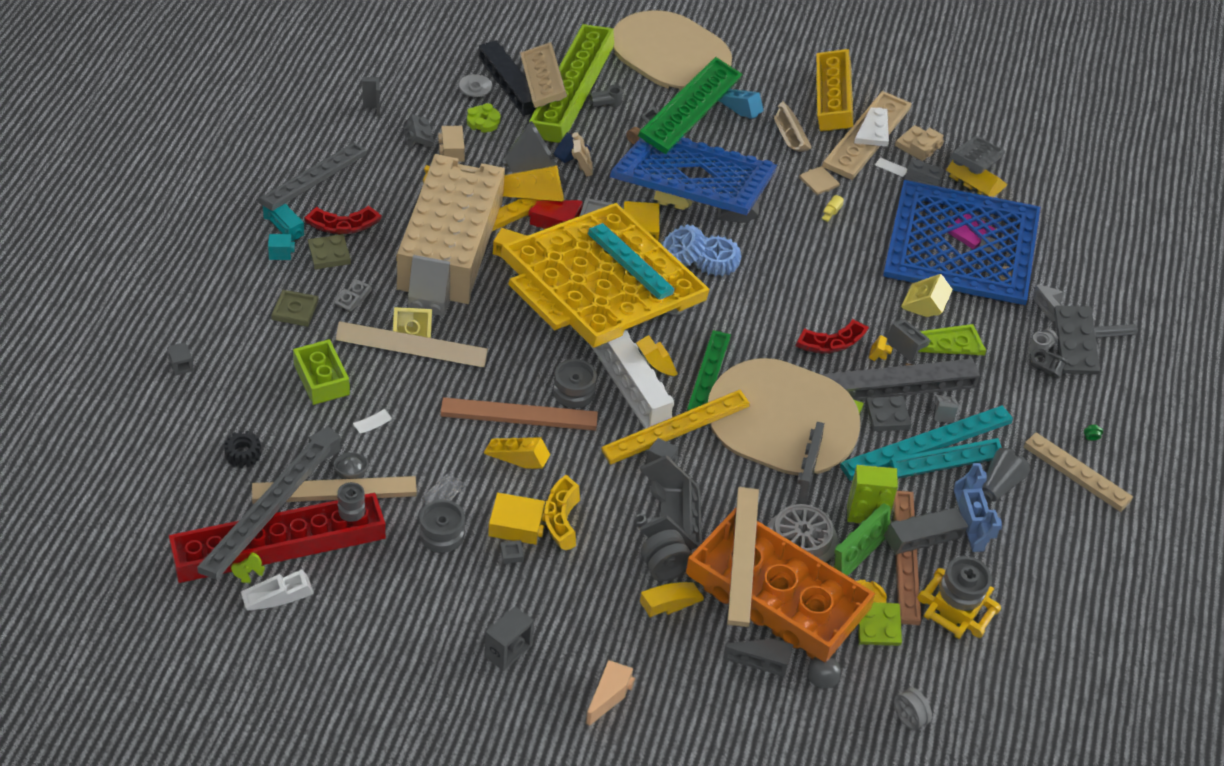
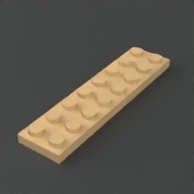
M882 91L823 161L822 167L853 180L880 147L877 145L854 143L855 137L870 108L887 109L889 135L911 109L912 103Z

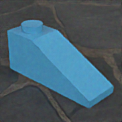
M730 89L719 100L738 115L748 117L749 119L756 118L759 113L764 111L759 92Z

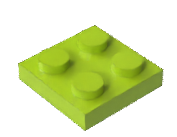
M873 603L870 611L858 624L859 644L901 646L900 603Z

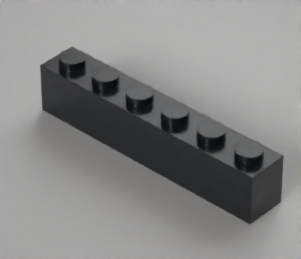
M497 40L479 45L478 58L523 116L533 114L536 108L532 101L526 75L520 71L518 65L512 61L511 56L505 52L504 47Z

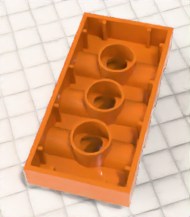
M736 508L688 558L686 574L690 578L703 585L704 590L713 594L717 600L726 604L729 603ZM757 521L750 620L757 625L768 626L775 636L781 637L785 642L793 644V648L801 647L807 651V655L811 659L816 657L825 663L870 611L876 593Z

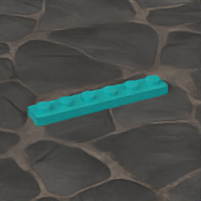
M602 223L589 228L588 235L657 299L661 300L674 293L675 288L606 225Z
M999 438L891 458L889 462L891 468H897V478L899 479L991 461L995 452L1002 447Z

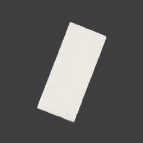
M880 158L875 164L902 177L907 172V168Z

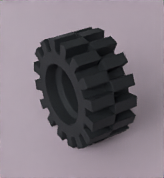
M239 431V434H236V432L232 433V437L229 435L227 440L224 441L226 461L228 460L230 465L233 463V467L239 465L240 468H243V465H246L249 468L250 463L254 466L261 456L259 437H255L253 432L249 435V431H246L245 434H242V431ZM240 447L250 448L245 452L236 451Z

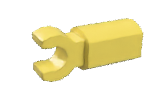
M835 195L823 211L825 214L822 220L829 222L832 215L839 211L844 202L842 197Z

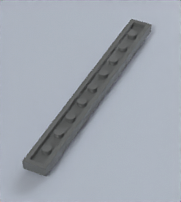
M312 440L198 566V573L217 580L330 453V445Z

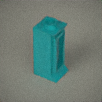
M286 204L273 211L263 206L264 219L270 220L282 234H291L292 241L304 236V222Z

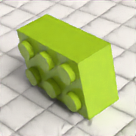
M330 339L293 349L294 366L312 405L350 395L349 377Z
M856 465L847 501V522L861 523L883 503L890 506L891 514L898 489L897 468Z

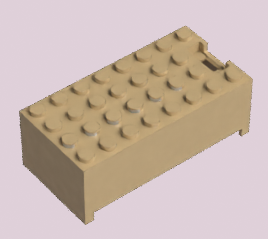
M434 155L397 253V290L409 292L413 255L450 262V301L469 304L471 292L499 209L502 207L505 168L482 163L480 168L458 164V158Z

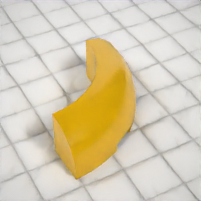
M564 475L550 491L551 494L545 504V520L556 544L563 550H570L576 547V535L567 518L572 508L580 502L579 485L570 477Z

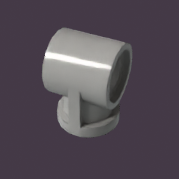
M1049 328L1042 332L1034 333L1029 346L1030 354L1032 355V352L1038 348L1048 351L1058 342L1057 334Z

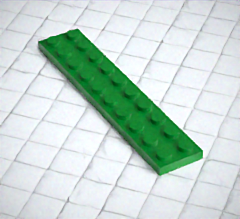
M715 57L640 130L638 136L659 151L667 154L741 79L743 74Z

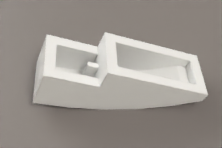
M303 569L284 578L278 574L241 591L247 610L275 607L314 594L309 578Z

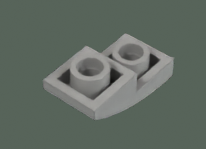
M355 279L348 289H343L334 301V304L352 311L368 296L372 288L370 285Z

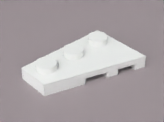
M870 108L855 137L854 143L888 147L887 109Z

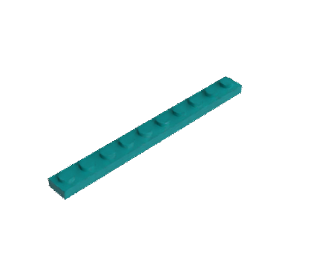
M1002 405L845 460L840 464V468L849 481H851L854 477L856 465L888 468L891 466L889 462L891 458L947 447L1011 424L1013 417Z

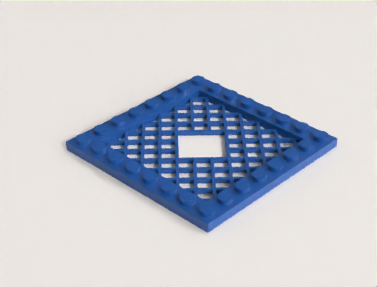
M640 138L611 170L610 177L748 215L776 172L777 165L769 160L761 161L754 156L740 155L736 151L728 152L721 147H710L703 142H692L689 138H682L667 154H664ZM702 167L714 178H688L677 168Z
M904 180L883 277L915 283L942 274L953 289L952 291L1026 305L1041 207ZM921 201H928L930 204L925 206ZM939 204L946 205L947 208L942 209V208L939 207L938 205H939ZM935 207L938 211L932 213L929 208ZM955 208H963L965 211L959 213ZM951 210L955 215L949 216L946 212ZM925 211L928 215L922 217L919 212ZM973 211H980L982 214L976 216ZM942 214L945 219L939 220L936 216ZM969 214L972 218L967 220L963 215ZM990 215H998L999 218L993 219ZM959 217L963 222L957 224L954 219ZM986 217L989 222L983 223L980 219ZM932 218L935 223L929 224L926 220ZM1007 218H1014L1017 221L1011 223ZM1003 220L1007 225L1001 227L997 222ZM976 221L979 226L974 227L971 223ZM922 222L925 227L919 228L916 224ZM950 222L953 226L947 228L944 223ZM967 225L987 244L960 254L941 235ZM994 225L997 229L992 231L988 226ZM912 226L916 229V231L911 232ZM940 226L943 230L937 232L934 227ZM984 228L988 233L982 235L978 230ZM1011 228L1014 233L1009 234L1006 229ZM930 230L933 234L927 236L924 231ZM1002 232L1005 236L999 238L996 234ZM920 233L924 238L918 240L914 235ZM992 236L996 240L989 242L985 237ZM937 237L941 242L935 243L932 239ZM909 238H911L914 242L908 244ZM1009 239L1013 244L1007 246L1003 241ZM928 241L931 246L925 247L922 243ZM999 243L1003 248L998 250L993 245ZM945 244L949 249L943 251L939 246ZM918 245L921 250L915 252L911 247ZM990 246L994 252L988 254L984 248ZM935 248L939 253L933 255L930 250ZM908 249L911 252V254L906 256V252ZM980 251L984 256L978 258L974 253ZM1007 251L1011 256L1005 257L1002 253ZM953 252L957 257L951 259L947 254ZM926 253L929 257L922 259L919 255ZM998 255L1002 260L996 262L992 257ZM943 256L947 261L941 263L937 258ZM971 256L974 260L968 262L965 257ZM915 257L918 262L912 263L909 259ZM988 259L992 264L986 266L982 261ZM933 260L937 265L930 267L927 262ZM961 260L964 265L958 266L955 261ZM978 263L982 268L976 270L972 265ZM1006 263L1009 268L1003 269L1000 264ZM951 264L954 269L948 270L945 266ZM968 267L972 272L966 274L962 269ZM996 267L999 272L994 274L990 269ZM986 271L990 276L984 278L980 273ZM1004 275L1007 280L1001 281L998 276Z

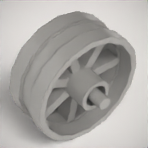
M909 688L895 696L894 706L897 715L910 730L915 731L931 722L932 711L924 695L916 688Z

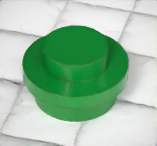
M1089 425L1084 429V435L1087 440L1096 441L1101 439L1103 429L1098 425Z

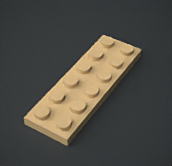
M551 42L520 53L535 108L545 106L553 101H560L567 97Z

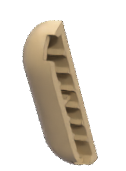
M782 101L778 105L779 110L774 115V120L786 144L798 152L811 149V144L795 114Z

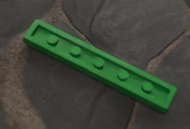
M712 331L687 411L708 403L712 387L718 379L731 334Z

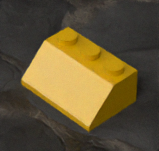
M953 160L946 169L950 173V178L957 182L959 179L962 180L965 187L970 190L972 188L977 189V194L995 197L1007 186L1002 179L987 170L981 174H975L969 171L968 167L955 164Z

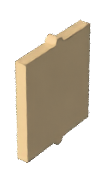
M822 166L813 170L810 169L808 172L799 175V178L816 195L826 191L829 192L840 185Z

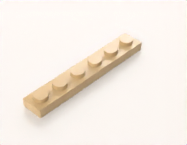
M1035 433L1025 442V449L1121 512L1131 502L1132 495L1038 433Z

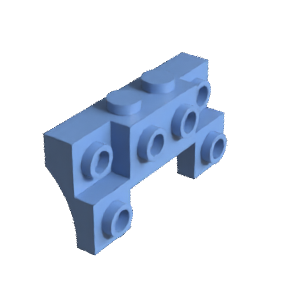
M973 463L970 471L955 482L953 489L960 513L968 524L966 532L972 552L984 551L989 540L997 538L998 532L1002 528V521L998 518L996 510H989L982 490L987 476L986 472L982 469L981 463Z

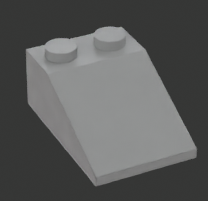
M413 255L408 308L432 309V314L445 316L450 302V262Z

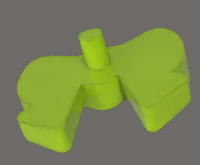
M251 553L248 559L241 563L232 564L231 569L233 574L241 579L242 583H251L248 573L253 570L258 575L263 576L265 567L261 566L260 557L255 553Z

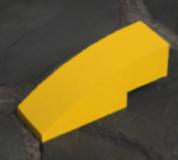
M649 335L636 342L647 361L655 369L667 375H678L669 353L661 342L655 344Z
M678 582L657 586L642 591L640 596V603L649 617L662 612H666L669 615L704 600V597L693 582Z

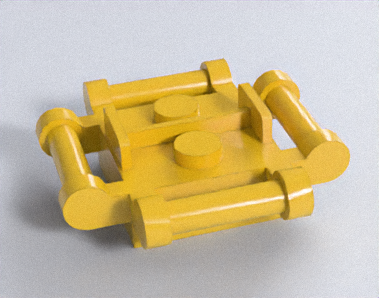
M938 568L925 590H922L917 596L921 603L930 605L923 617L928 620L931 619L951 631L959 640L966 629H969L975 637L981 638L993 616L997 615L1001 610L1000 604L989 598L995 588L990 586L981 605L974 610L963 611L955 609L945 602L940 591L936 597L932 595L946 571ZM985 606L988 609L980 622L976 623L973 619L980 609Z

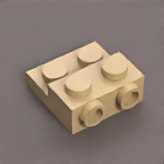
M914 125L896 140L895 146L923 161L930 157L936 149L942 147L944 135L931 128L925 131Z

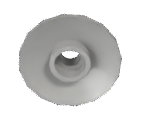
M472 74L460 80L459 88L462 93L468 96L482 97L491 91L492 82L483 75Z

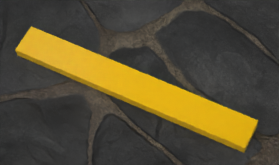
M740 389L602 446L601 449L611 465L650 449L657 438L669 441L750 407V402Z

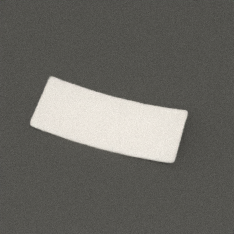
M383 409L364 420L353 423L359 433H364L385 424L392 418Z

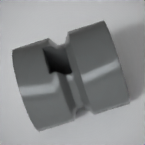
M354 482L341 485L337 491L339 516L345 521L350 522L361 519L365 514L364 488Z

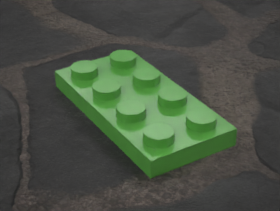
M883 503L878 509H875L866 520L861 522L854 532H851L842 543L836 546L834 551L835 569L848 576L886 539L884 534L890 524L889 505Z

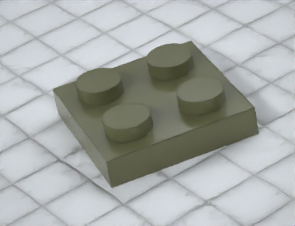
M344 234L307 239L314 269L351 264Z

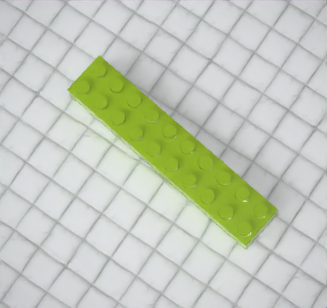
M582 24L559 66L567 97L560 101H553L545 106L537 107L529 121L534 123L543 140L560 143L565 134L569 132L615 45L613 28Z

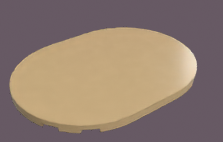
M667 11L638 12L625 17L614 27L615 45L613 49L615 55L633 70L665 88H679V91H681L715 57L730 66L732 64L731 52L719 37L694 21L676 13Z
M762 358L739 363L724 372L715 382L710 392L708 402L741 389L750 402V407L709 423L710 427L723 446L731 452L779 472L798 476L799 472L803 473L804 470L801 469L804 457L807 458L808 456L805 455L807 443L812 442L809 440L810 431L815 429L817 422L825 424L814 471L816 474L829 471L832 467L842 463L851 454L858 441L860 415L851 395L832 379L782 360Z

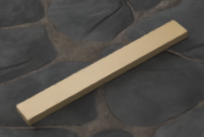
M339 321L336 340L479 367H485L488 348Z
M416 476L304 481L286 502L338 500L337 491L339 487L348 482L360 484L364 488L365 494L375 492L377 498L417 496ZM274 482L252 483V503H256Z
M738 487L727 625L749 627L759 489Z

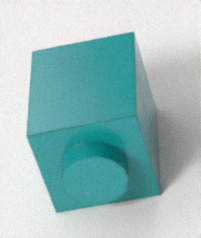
M269 234V260H291L292 253H295V242H292L291 234Z

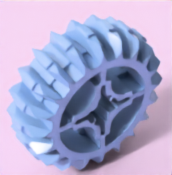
M688 224L685 227L681 225L679 229L675 228L672 233L669 232V235L664 237L665 241L661 242V245L685 267L687 265L691 266V263L694 261L697 262L696 259L702 257L701 253L705 252L704 248L707 246L702 231L694 225L689 226Z
M711 235L709 238L705 236V243L707 245L704 248L705 252L701 253L702 257L696 259L697 262L694 261L697 269H701L702 273L707 272L708 275L714 274L715 277L717 275L723 277L724 274L730 275L731 272H735L741 261L740 248L737 246V243H733L732 239L727 240L726 236L723 238L719 237V235L717 237Z

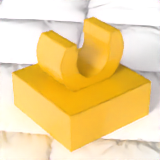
M880 335L872 344L869 359L876 361L880 357L886 360L887 355L892 353L893 348L886 345V337Z

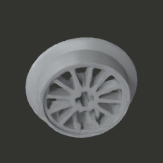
M806 504L788 506L773 517L767 525L768 528L786 539H792L791 542L801 546V548L825 563L834 556L835 548L838 545L836 530L827 514L814 506Z

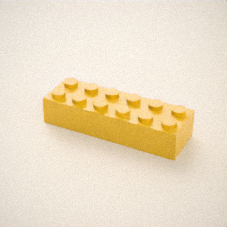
M849 49L816 53L817 116L820 131L853 127V101Z

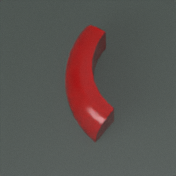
M369 205L358 212L344 217L316 207L304 217V220L308 225L323 232L352 234L374 226L381 221L382 215Z
M852 319L846 327L831 335L813 332L804 328L795 347L813 353L840 352L856 344L865 335L869 327Z

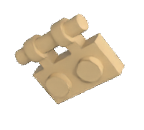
M575 132L572 134L574 143L572 155L574 159L578 160L579 169L584 171L586 177L593 175V163L590 151L585 147L582 136Z

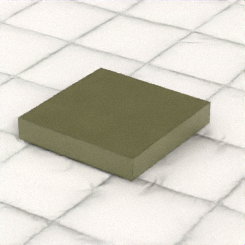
M282 290L271 315L272 320L308 327L318 304L319 296Z

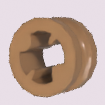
M633 127L626 133L627 139L632 144H635L640 139L638 136L640 129L638 127Z

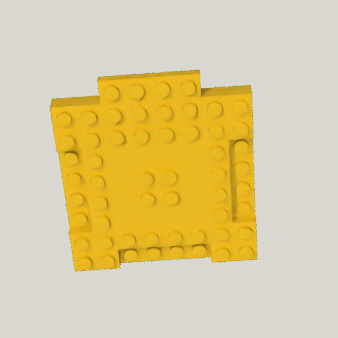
M617 203L504 244L501 251V257L519 274L510 278L508 285L554 330L571 325L593 348L623 336L624 330L675 308L680 312L706 301L710 290ZM602 223L606 225L674 287V293L661 300L657 299L588 235L589 228Z

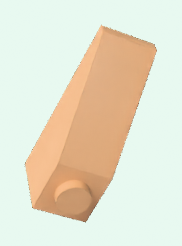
M608 660L587 712V725L593 724L624 699L628 690H632L635 678L632 677L633 668Z

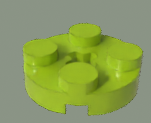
M489 103L469 108L467 111V125L475 131L480 129L484 133L492 132L498 128V124L501 121L499 111Z

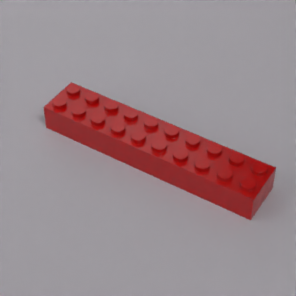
M376 493L365 494V514L357 521H345L339 516L338 500L276 513L222 574L232 572V564L241 563L248 559L251 553L257 554L261 559L262 565L386 539L385 520ZM239 521L169 535L178 583L208 577L198 573V566Z

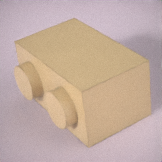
M442 126V132L438 133V142L442 144L439 145L440 155L458 158V162H464L465 148L462 126Z

